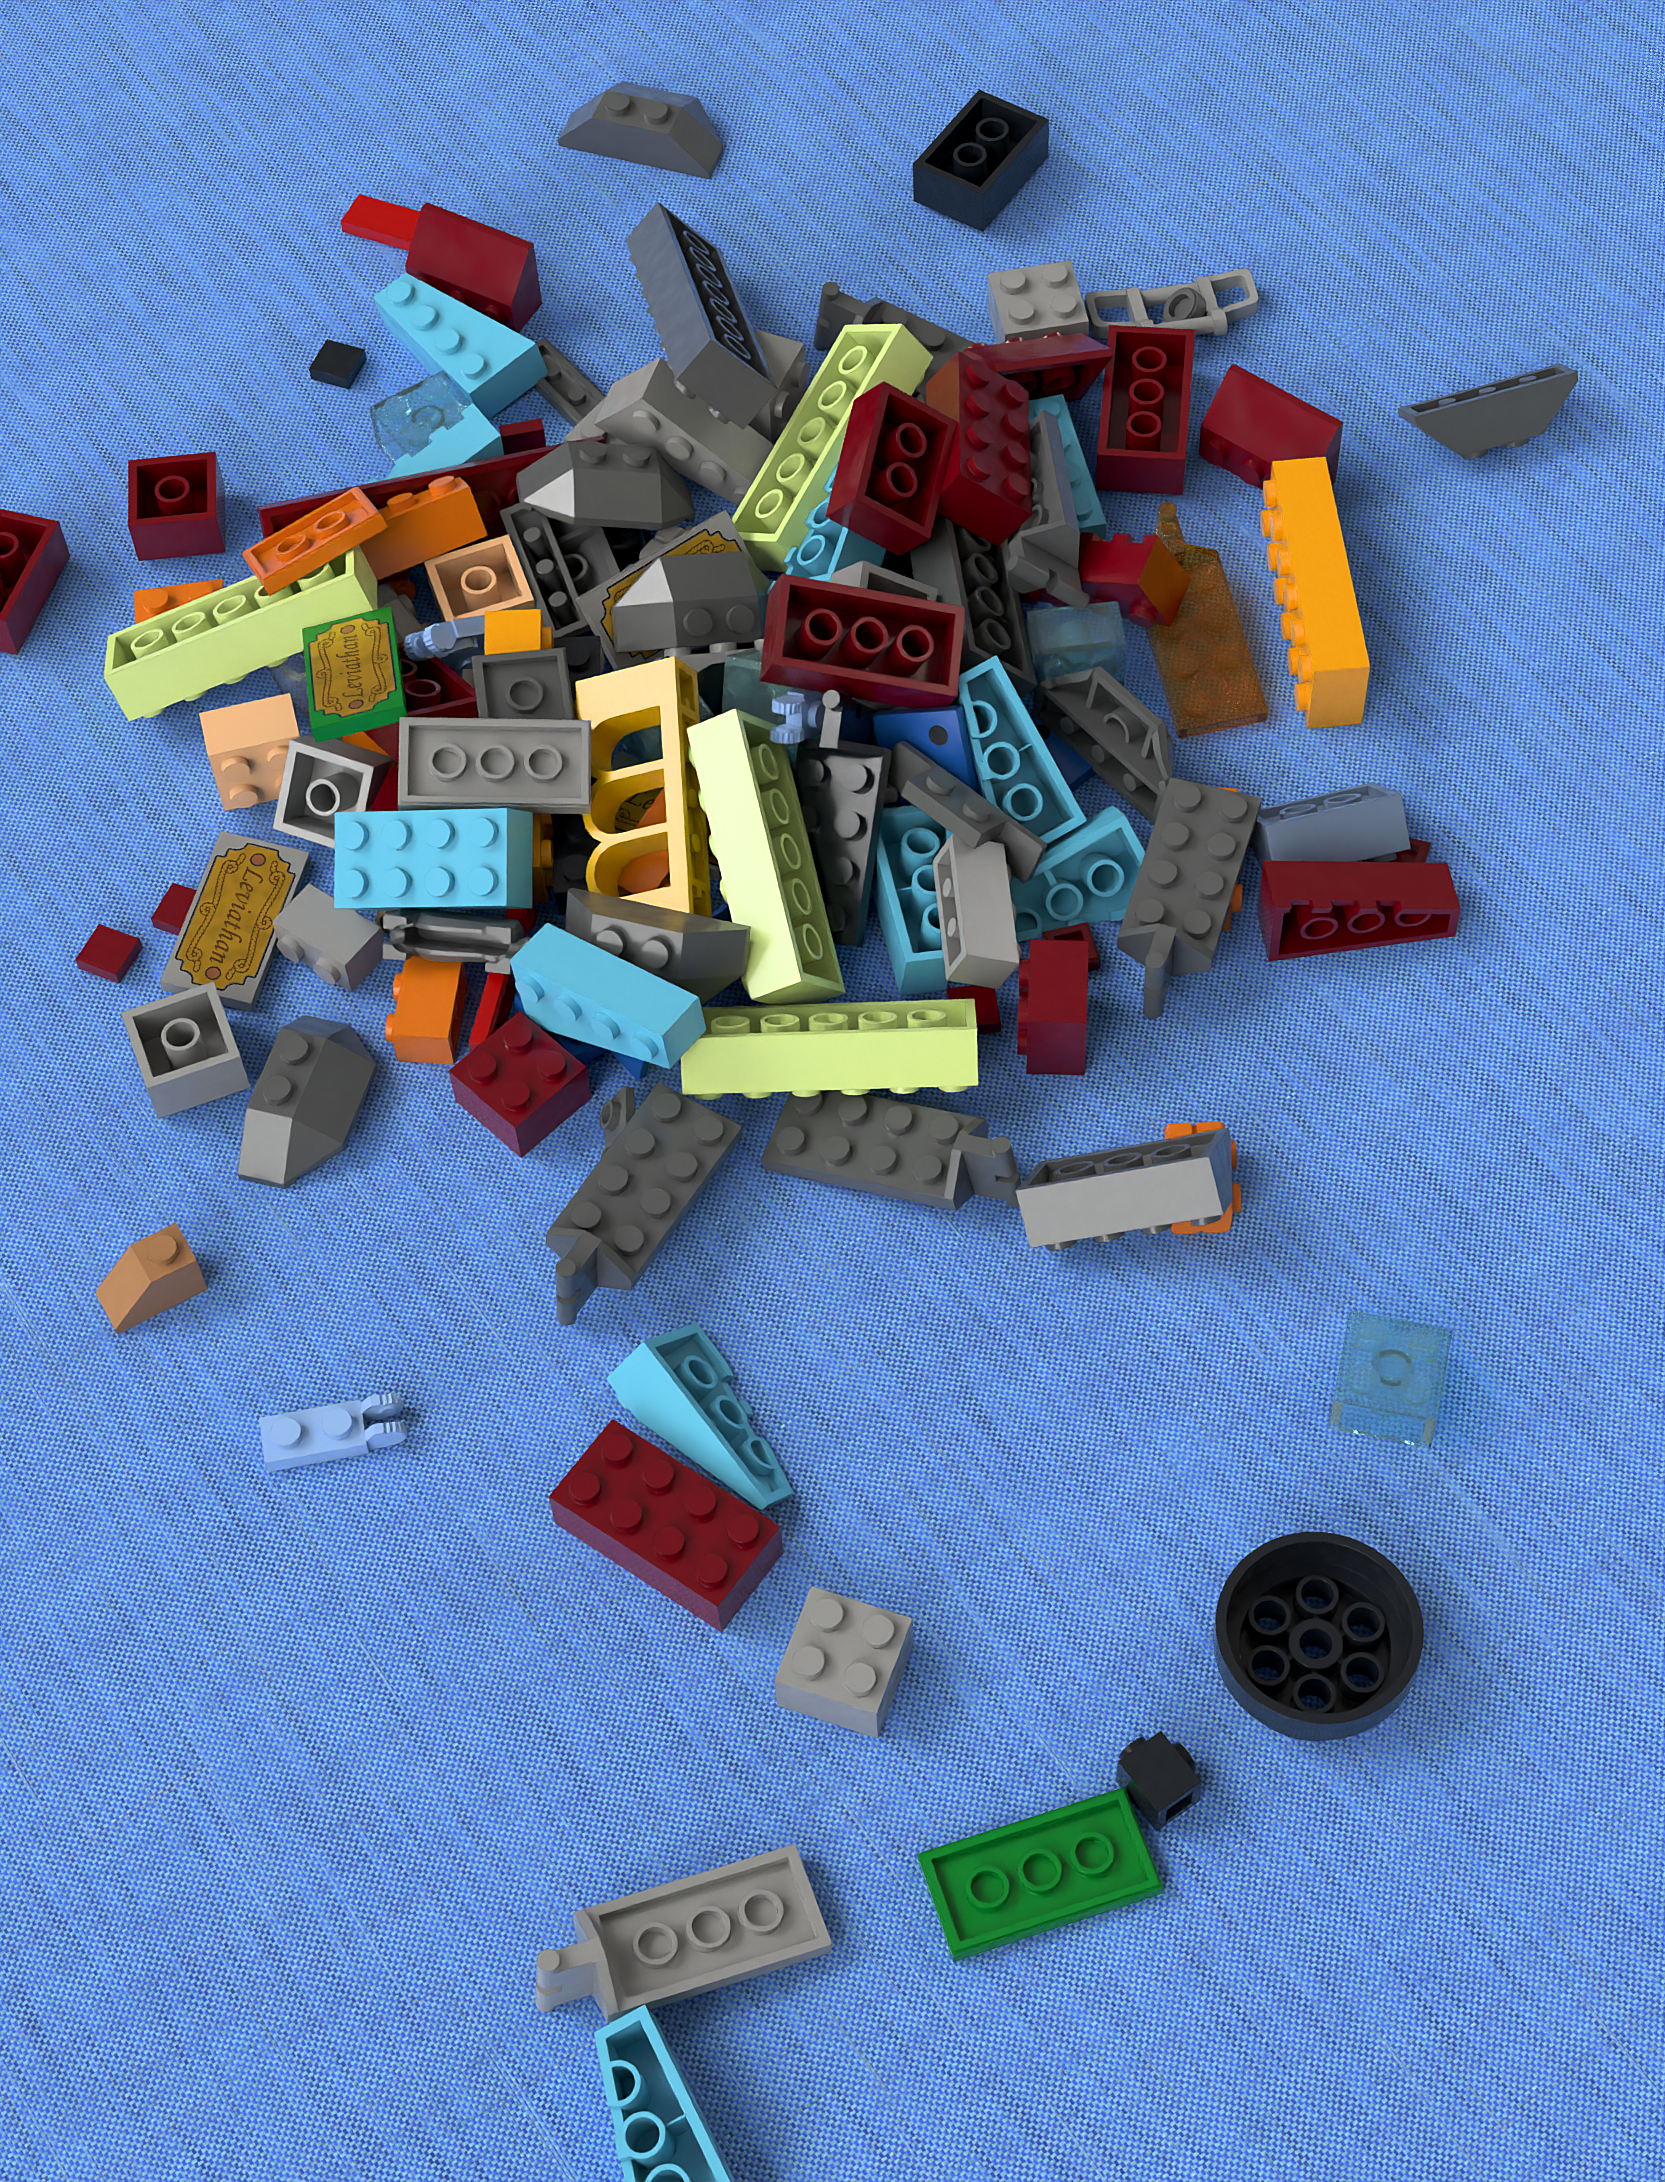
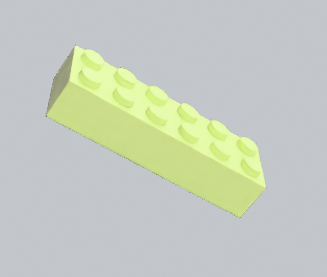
M903 324L845 325L731 519L759 570L786 572L789 567L783 561L790 548H800L809 531V528L804 524L809 513L822 501L826 500L829 494L823 488L840 458L854 399L883 381L912 396L914 390L923 381L925 371L931 363L933 356Z
M359 544L269 596L254 575L109 635L104 679L129 722L142 716L144 718L154 717L171 704L183 699L185 701L198 699L208 689L222 683H237L244 679L249 672L267 666L271 668L281 665L291 655L304 650L303 628L377 610V579Z
M733 709L687 728V733L690 741L688 756L692 766L697 770L701 787L698 793L699 802L703 811L707 814L712 833L709 836V844L712 853L718 859L722 875L720 891L724 900L729 905L732 922L751 926L747 971L741 976L742 983L751 1000L770 1005L818 1004L846 992L785 743L781 744L770 740L771 728L778 725L738 709Z
M975 999L701 1007L707 1030L680 1058L682 1095L694 1094L695 1098L701 1100L717 1099L722 1097L723 1093H743V1096L748 1098H764L770 1096L772 1092L792 1091L793 1095L799 1097L815 1096L820 1094L821 1090H841L846 1095H862L868 1093L870 1089L890 1088L891 1092L898 1094L914 1093L919 1090V1087H939L944 1092H961L966 1090L968 1086L978 1085Z

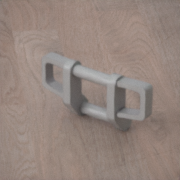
M1243 268L1212 276L1196 277L1192 283L1147 290L1131 287L1121 290L1088 292L1085 295V310L1092 335L1098 339H1108L1109 325L1195 330V335L1209 334L1216 337L1227 335V323L1256 314L1259 296L1250 270ZM1185 287L1194 289L1206 301L1204 317L1154 324L1153 320L1148 319L1145 307L1165 304L1174 292ZM1236 287L1244 290L1246 300L1223 308L1218 307L1214 292ZM1126 307L1130 322L1102 321L1099 319L1096 309Z

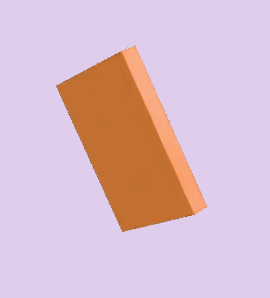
M354 487L243 551L242 556L266 592L271 596L383 531L388 526L381 513L361 489Z

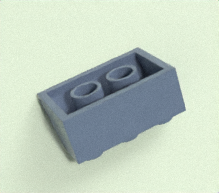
M1374 782L1261 808L1250 842L1261 870L1263 868V860L1357 862L1368 859L1369 862H1388L1397 858L1396 852L1411 849L1402 794Z

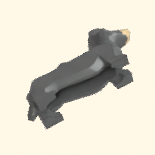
M400 909L379 911L376 914V924L381 927L382 932L390 934V941L383 943V959L406 961L412 956L438 962H486V972L510 975L513 973L510 959L531 939L528 936L525 937L520 921L514 918H495L438 909Z

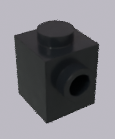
M1162 1731L1149 1740H1146L1144 1737L1134 1740L1120 1753L1116 1782L1121 1788L1125 1787L1130 1800L1156 1832L1199 1802L1202 1780L1194 1772L1196 1766L1191 1755L1179 1742L1172 1744Z

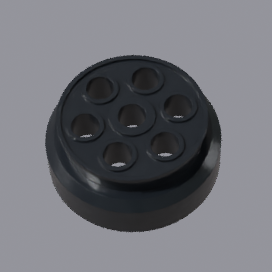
M1293 1533L1270 1540L1257 1547L1243 1558L1230 1573L1220 1593L1216 1609L1213 1632L1215 1661L1221 1678L1233 1698L1246 1712L1268 1728L1285 1736L1306 1741H1329L1347 1738L1365 1732L1384 1721L1405 1699L1415 1679L1422 1653L1424 1639L1423 1618L1417 1597L1407 1579L1389 1559L1374 1548L1353 1538L1335 1533ZM1307 1597H1319L1328 1606L1315 1609L1308 1606L1303 1600ZM1261 1618H1272L1281 1627L1275 1630H1266L1261 1628L1256 1621ZM1357 1624L1365 1625L1374 1632V1635L1360 1637L1355 1635L1349 1627ZM1306 1646H1317L1323 1649L1327 1656L1319 1659L1311 1658L1305 1655L1301 1649ZM1260 1667H1269L1274 1669L1280 1677L1274 1680H1263L1254 1673V1670ZM1354 1674H1362L1371 1679L1373 1685L1365 1688L1358 1687L1352 1684L1348 1677ZM1309 1695L1316 1696L1322 1699L1326 1706L1321 1709H1310L1304 1706L1300 1699Z

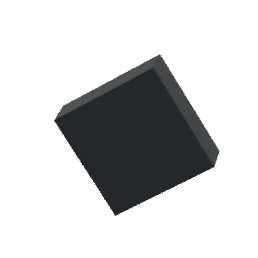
M327 339L309 367L311 379L350 389L367 360L365 349Z

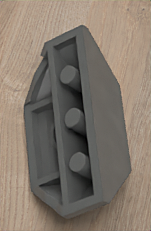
M621 82L605 90L572 112L558 138V145L561 147L705 179L711 178L723 154V145L698 98L627 82Z
M1558 363L1467 390L1398 408L1399 417L1463 458H1478L1486 455L1490 448L1501 445L1503 447H1518L1528 443L1529 437L1543 434L1578 382V372Z
M567 441L517 473L516 486L522 509L528 511L537 510L545 516L574 525L663 530L676 526L683 521H692L695 517V508L689 485L655 447H645L640 444H603L597 441Z
M520 503L499 511L536 607L541 609L544 626H552L553 638L575 637L592 630L575 599L620 573L602 526L570 524L545 516L537 510L528 511L522 509Z
M744 551L656 557L633 582L625 594L611 607L615 653L678 647H701L727 642H736V644L753 643L754 640L764 639L768 606L767 591L771 582Z
M1101 666L1041 681L1032 715L1093 766L1092 770L1155 825L1169 779L1173 777V742L1165 723Z
M576 888L568 890L566 932L698 996L701 1005L736 981L747 971L751 926Z
M304 1015L280 1028L246 1107L238 1166L239 1179L286 1189L297 1182L296 1178L316 1169L345 1149L377 1071L376 1063L350 1025Z

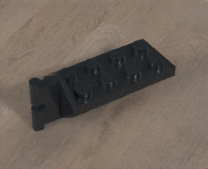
M828 690L822 698L825 714L821 738L806 739L798 743L793 779L834 945L862 948L892 751L884 747L871 745L874 726L872 715L877 712L875 709L838 691Z

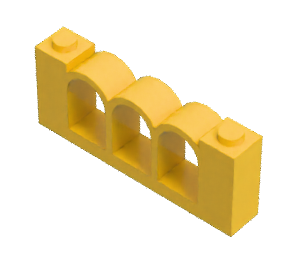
M673 656L575 682L576 700L573 703L574 716L576 720H591V776L597 779L591 786V814H582L587 831L594 839L601 842L594 849L587 863L586 882L588 890L594 893L712 918L706 813L699 802L698 793L701 787L697 770L692 766L688 756L690 741L687 728L700 723L697 671ZM661 725L663 759L612 771V753L616 744L625 735ZM665 787L667 822L616 834L614 827L615 815L620 805L628 797L637 793ZM669 850L671 886L625 897L619 896V876L623 868L632 859L641 855Z

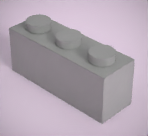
M952 834L932 861L946 981L999 989L1011 973L1018 969L1022 956L1021 946L1016 940L1014 925L1016 921V907L1011 902L1009 886L1011 868L1006 863L1004 844L988 841L974 849L962 839Z

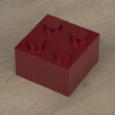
M216 452L128 460V528L138 561L226 553L225 485Z
M1030 939L1029 959L1020 958L1017 1055H1027L1026 1074H1085L1089 941Z
M521 1011L449 1070L456 1102L521 1158L592 1098L587 1067Z

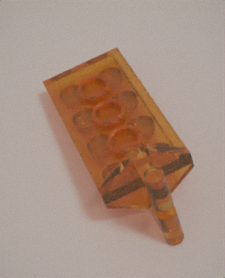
M1171 502L1162 503L1159 507L1155 535L1160 537L1191 578V581L1172 627L1153 624L1151 628L1145 627L1178 739L1267 721L1268 709L1218 551L1185 543L1176 515L1177 507Z

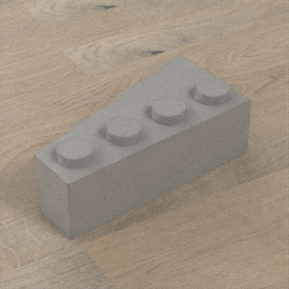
M661 357L611 385L595 420V426L627 444L655 447L675 471L738 507L740 506L775 446L749 425L742 430L732 421H729L727 424L722 423L711 414L707 408L708 403L696 395L694 399H691L684 395L673 383L675 379L673 371Z

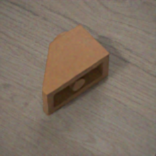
M174 1223L130 1245L95 1293L114 1330L119 1334L208 1288L193 1252L178 1225Z

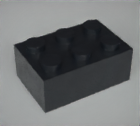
M979 89L913 163V201L983 232L1048 158L1049 119Z

